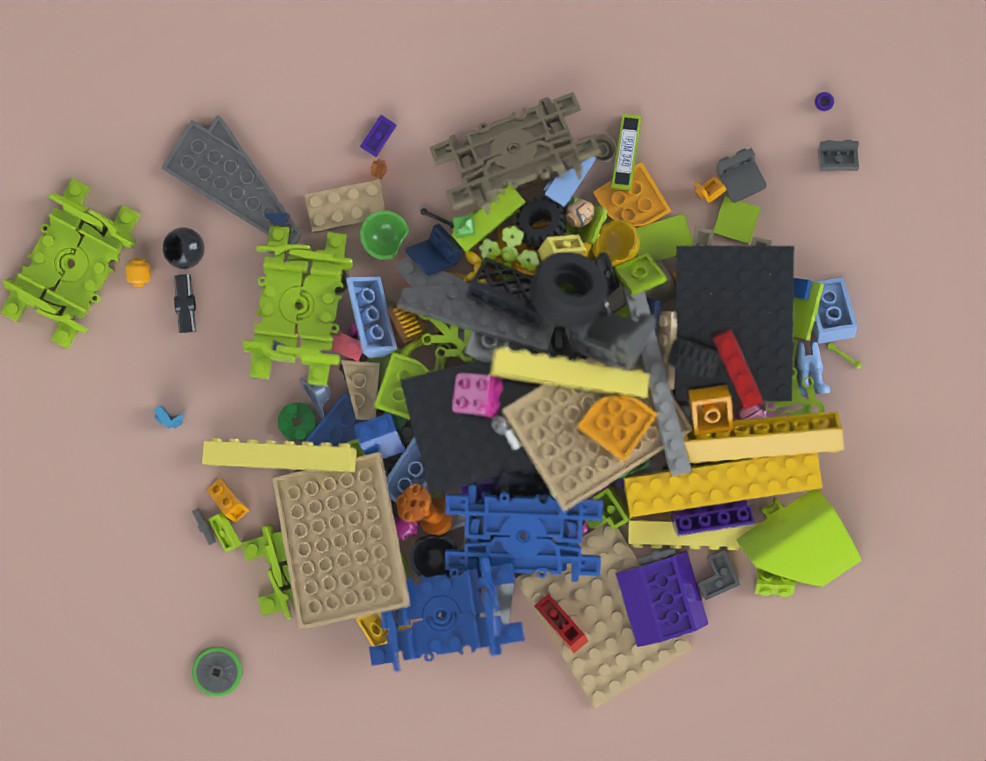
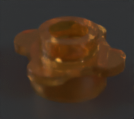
M378 159L373 161L371 165V174L376 178L383 179L387 166L384 160Z

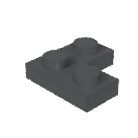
M725 549L707 557L714 575L697 582L705 600L741 585Z

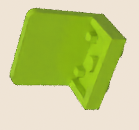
M572 197L569 206L580 199ZM593 205L595 209L594 219L582 228L572 227L565 217L567 230L564 235H579L583 243L593 245L598 240L601 226L607 218V209Z
M757 568L754 594H760L761 596L779 595L780 597L793 596L796 581Z

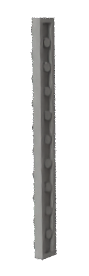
M626 287L622 289L630 319L638 322V316L641 313L650 314L645 291L632 296ZM653 330L640 353V359L644 373L650 374L648 389L654 412L658 414L656 420L672 477L692 471L656 333Z

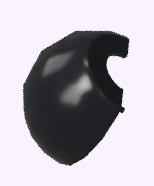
M444 534L426 535L418 538L410 550L409 561L413 571L419 577L424 575L426 578L445 574L449 575L450 570H445L446 549H457L456 544L450 537Z

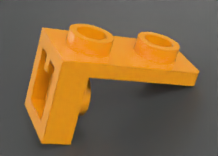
M221 478L216 480L207 489L208 494L223 514L233 522L237 523L250 511L244 503L235 497Z

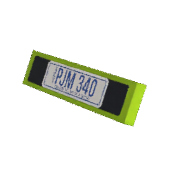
M622 115L612 189L631 191L642 116Z

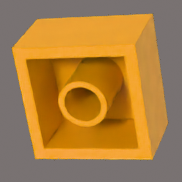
M727 385L688 390L691 425L694 435L733 430L731 396Z

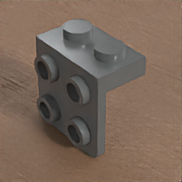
M746 148L741 149L735 156L730 158L724 157L718 161L716 171L733 203L766 189L767 184L755 162V153L752 148L748 150Z

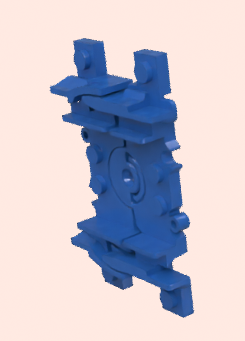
M477 482L469 486L468 494H446V514L465 515V538L471 540L465 542V550L446 549L445 570H451L452 568L462 571L477 569L478 577L480 578L482 575L480 558H488L490 567L512 563L514 573H533L538 570L537 576L539 578H545L547 571L551 574L561 575L563 571L567 570V564H572L571 582L578 581L579 575L600 576L601 555H583L582 546L578 543H582L583 520L602 521L603 499H583L571 508L563 511L556 498H553L550 494L548 495V500L542 502L539 499L540 494H537L535 497L514 496L512 499H509L510 494L507 491H503L499 499L496 495H492V491H489V493L481 492L480 502V499H477ZM481 516H483L482 522H481V528H480L479 524H480ZM522 532L527 534V537L524 539L520 537Z
M480 558L483 578L478 577L477 569L463 571L460 575V570L457 568L450 570L451 577L446 574L427 578L424 575H420L421 582L419 584H415L413 577H410L406 581L410 606L381 612L382 629H388L389 634L386 635L388 644L369 647L371 665L392 663L393 670L400 672L401 666L398 653L400 651L403 654V661L418 659L424 654V659L430 662L435 658L434 653L442 655L458 652L463 655V648L465 646H470L472 653L479 648L488 647L489 654L497 656L502 653L501 645L525 641L522 621L503 624L502 616H495V611L500 610L497 586L516 583L513 564L490 567L488 558ZM487 588L489 592H482L481 598L478 589ZM472 610V613H461L462 611ZM440 611H444L446 613L445 618L442 619L439 617ZM485 613L486 617H475L473 614ZM423 618V620L413 622L411 628L399 631V627L411 625V620Z

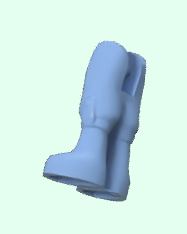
M811 341V355L806 356L804 343L799 342L797 345V365L795 369L799 376L801 396L807 395V390L803 386L802 381L805 377H808L809 372H811L812 379L814 380L813 388L815 394L831 393L830 387L824 384L822 380L823 364L821 363L817 342ZM806 379L804 382L806 386H810L809 379Z

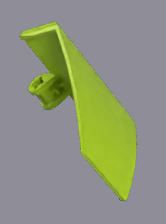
M819 489L809 490L785 507L775 497L772 499L773 502L765 507H760L766 520L737 538L738 544L755 567L794 581L820 587L825 586L862 561L838 514Z

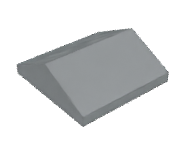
M472 331L466 354L483 363H492L493 352L499 349V347L508 348L509 342Z

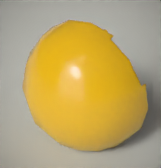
M613 220L601 227L599 238L595 241L592 248L595 257L602 252H608L613 267L635 258L638 253L640 239L637 229L630 222Z

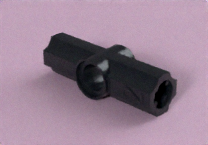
M191 274L175 275L174 308L178 316L179 333L196 332L194 312L196 311V301L192 293Z

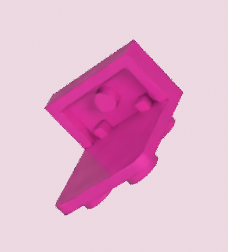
M459 373L456 377L452 410L457 413L480 414L494 418L500 409L499 399L503 388L502 379L491 375Z

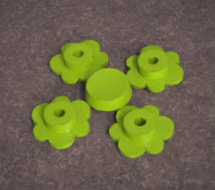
M516 226L503 229L502 240L507 242L508 246L504 247L502 251L498 247V243L496 241L492 242L490 239H485L483 244L479 246L483 258L487 257L494 260L496 256L501 254L502 258L507 261L503 265L512 268V265L509 262H514L517 259L521 262L522 268H527L530 271H533L536 265L540 263L536 251L525 249L523 253L518 255V250L514 246L522 243L521 239L524 234L521 230H517ZM503 274L505 280L513 279L512 275Z

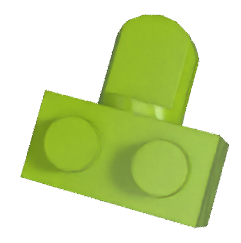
M611 485L593 497V499H603L602 521H585L588 527L592 529L608 522L611 528L615 530L633 517L628 515L626 504L615 487Z

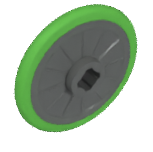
M211 647L202 651L196 657L192 667V676L194 683L203 693L209 696L221 697L231 693L239 685L242 677V666L238 657L229 649ZM215 668L221 670L219 676L213 673Z

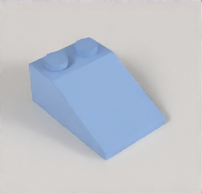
M591 157L581 163L583 170L579 180L573 168L563 173L562 178L558 176L554 181L549 180L543 190L545 192L544 197L547 200L552 199L553 203L557 202L563 210L595 162L596 157Z
M843 277L816 281L824 284L813 326L817 344L854 338L858 326Z

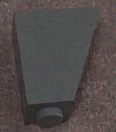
M514 583L497 586L500 610L495 611V616H502L503 624H509Z

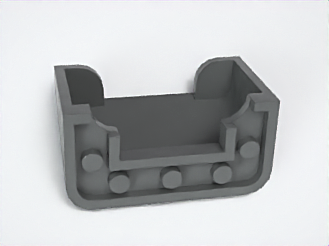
M605 299L594 320L579 327L565 328L569 346L573 351L627 371L635 364L656 327L655 316L648 313H641L638 316V322L610 312L609 303Z

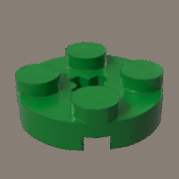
M300 402L290 403L279 413L278 428L290 440H303L309 437L316 428V417L312 408ZM300 416L302 425L295 427L292 419Z

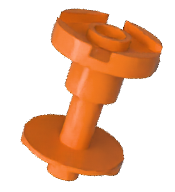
M413 484L396 499L398 514L401 519L407 522L420 520L422 529L431 535H443L453 525L451 521L455 515L446 514V499L442 497L431 499L429 491L419 484Z

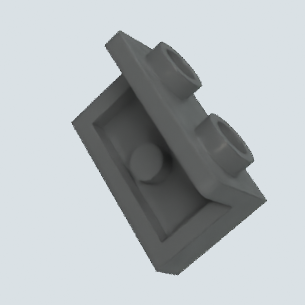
M821 141L818 149L819 170L858 171L859 141Z

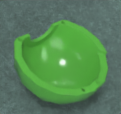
M387 210L377 211L369 215L363 222L360 230L361 243L365 251L372 257L382 260L393 259L403 239L407 236L409 227L405 220L397 213Z

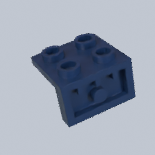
M440 224L433 226L428 240L407 247L405 252L427 276L457 265L463 248Z

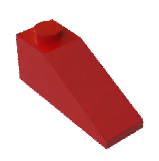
M549 593L534 605L573 653H576L589 642L582 630Z

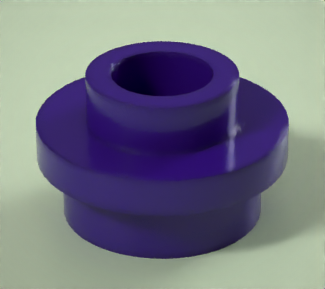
M821 92L815 98V106L820 111H828L834 105V98L828 92ZM821 99H826L827 105H822Z

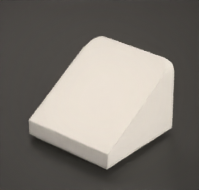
M513 429L506 431L505 436L513 450L523 446Z

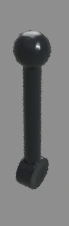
M426 208L420 210L421 215H428L449 225L451 229L454 228L453 222L428 212Z

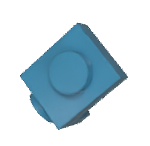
M163 405L154 409L156 413L154 417L161 425L164 423L167 429L171 427L176 429L183 423L184 414H180L173 419Z

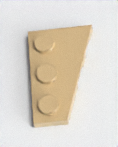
M341 360L356 420L368 421L376 418V408H374L378 393L380 363Z

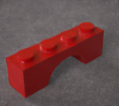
M727 329L712 336L744 409L746 410L762 403V397L732 331Z

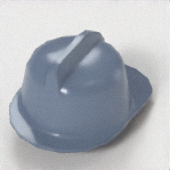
M300 379V383L309 396L317 414L321 419H324L322 407L330 398L329 386L309 385L308 380Z

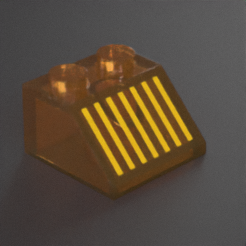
M397 304L387 308L403 344H407L426 334L424 330L427 329V326L423 319L419 320L417 314L399 309Z

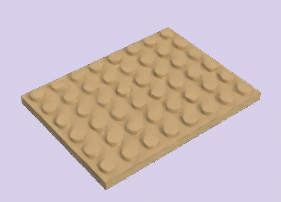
M640 355L628 371H632V369L643 370ZM589 357L585 359L587 364L591 365L603 363ZM606 364V367L613 368V366ZM544 384L502 410V413L509 421L510 426L563 511L571 508L663 450L664 447L656 418L626 461L623 462L576 427L593 404L605 397L614 395ZM648 389L647 397L643 400H638L654 411ZM673 398L682 436H685L693 431V428Z
M378 452L357 457L355 472L303 470L272 478L299 630L410 606L382 453Z
M608 522L583 535L582 543H578L582 546L583 555H601L600 576L579 575L578 581L571 582L572 564H567V570L563 571L561 575L551 574L547 571L545 578H539L537 576L538 570L533 573H522L515 578L518 586L595 709L693 649L685 635L664 642L637 647L615 573L632 567H640L641 564L639 565L638 559L618 528L613 530ZM548 593L582 630L589 641L576 653H573L534 607Z

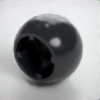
M180 227L167 234L163 241L162 250L165 259L170 265L178 269H189L201 261L205 247L199 233L191 228Z

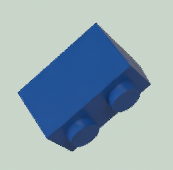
M388 413L354 425L359 444L365 455L380 452L382 453V458L385 459L406 452L394 414Z

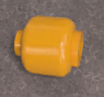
M144 258L130 259V262L126 264L127 282L132 283L133 287H144L145 283L151 280L150 263L146 262Z

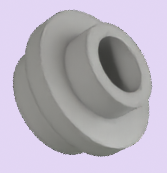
M497 415L493 418L492 426L497 433L503 435L510 429L509 421L505 416Z

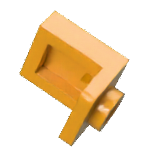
M715 176L702 186L697 181L693 182L696 188L694 191L696 196L700 200L704 199L708 204L727 190L725 185Z

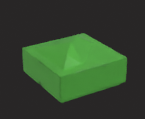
M472 215L453 218L456 238L475 235Z

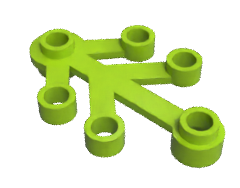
M419 315L422 319L430 320L444 334H424L421 339L424 345L454 343L459 348L446 349L439 347L435 352L438 358L460 356L466 362L476 359L465 354L472 331L465 329L463 342L459 338L457 326L450 324L449 328L441 321ZM426 336L431 337V341L429 343H426L424 341V338ZM440 349L445 351V355L442 357L438 355Z
M792 367L795 371V375L792 376V401H768L766 403V409L770 412L775 411L777 408L797 403L804 407L796 411L786 410L782 416L787 412H790L792 415L812 414L811 407L814 405L819 408L817 413L825 411L824 404L816 400L813 388L814 380L811 377H805L802 381L803 386L807 390L809 401L801 397L796 377L797 370ZM806 379H810L812 381L811 386H806L804 384ZM770 402H773L775 404V408L773 410H770L768 408V404Z

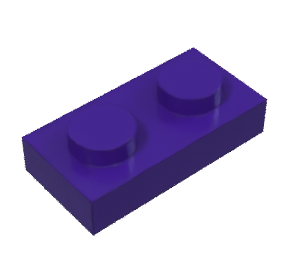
M380 115L360 145V148L377 157L397 125Z

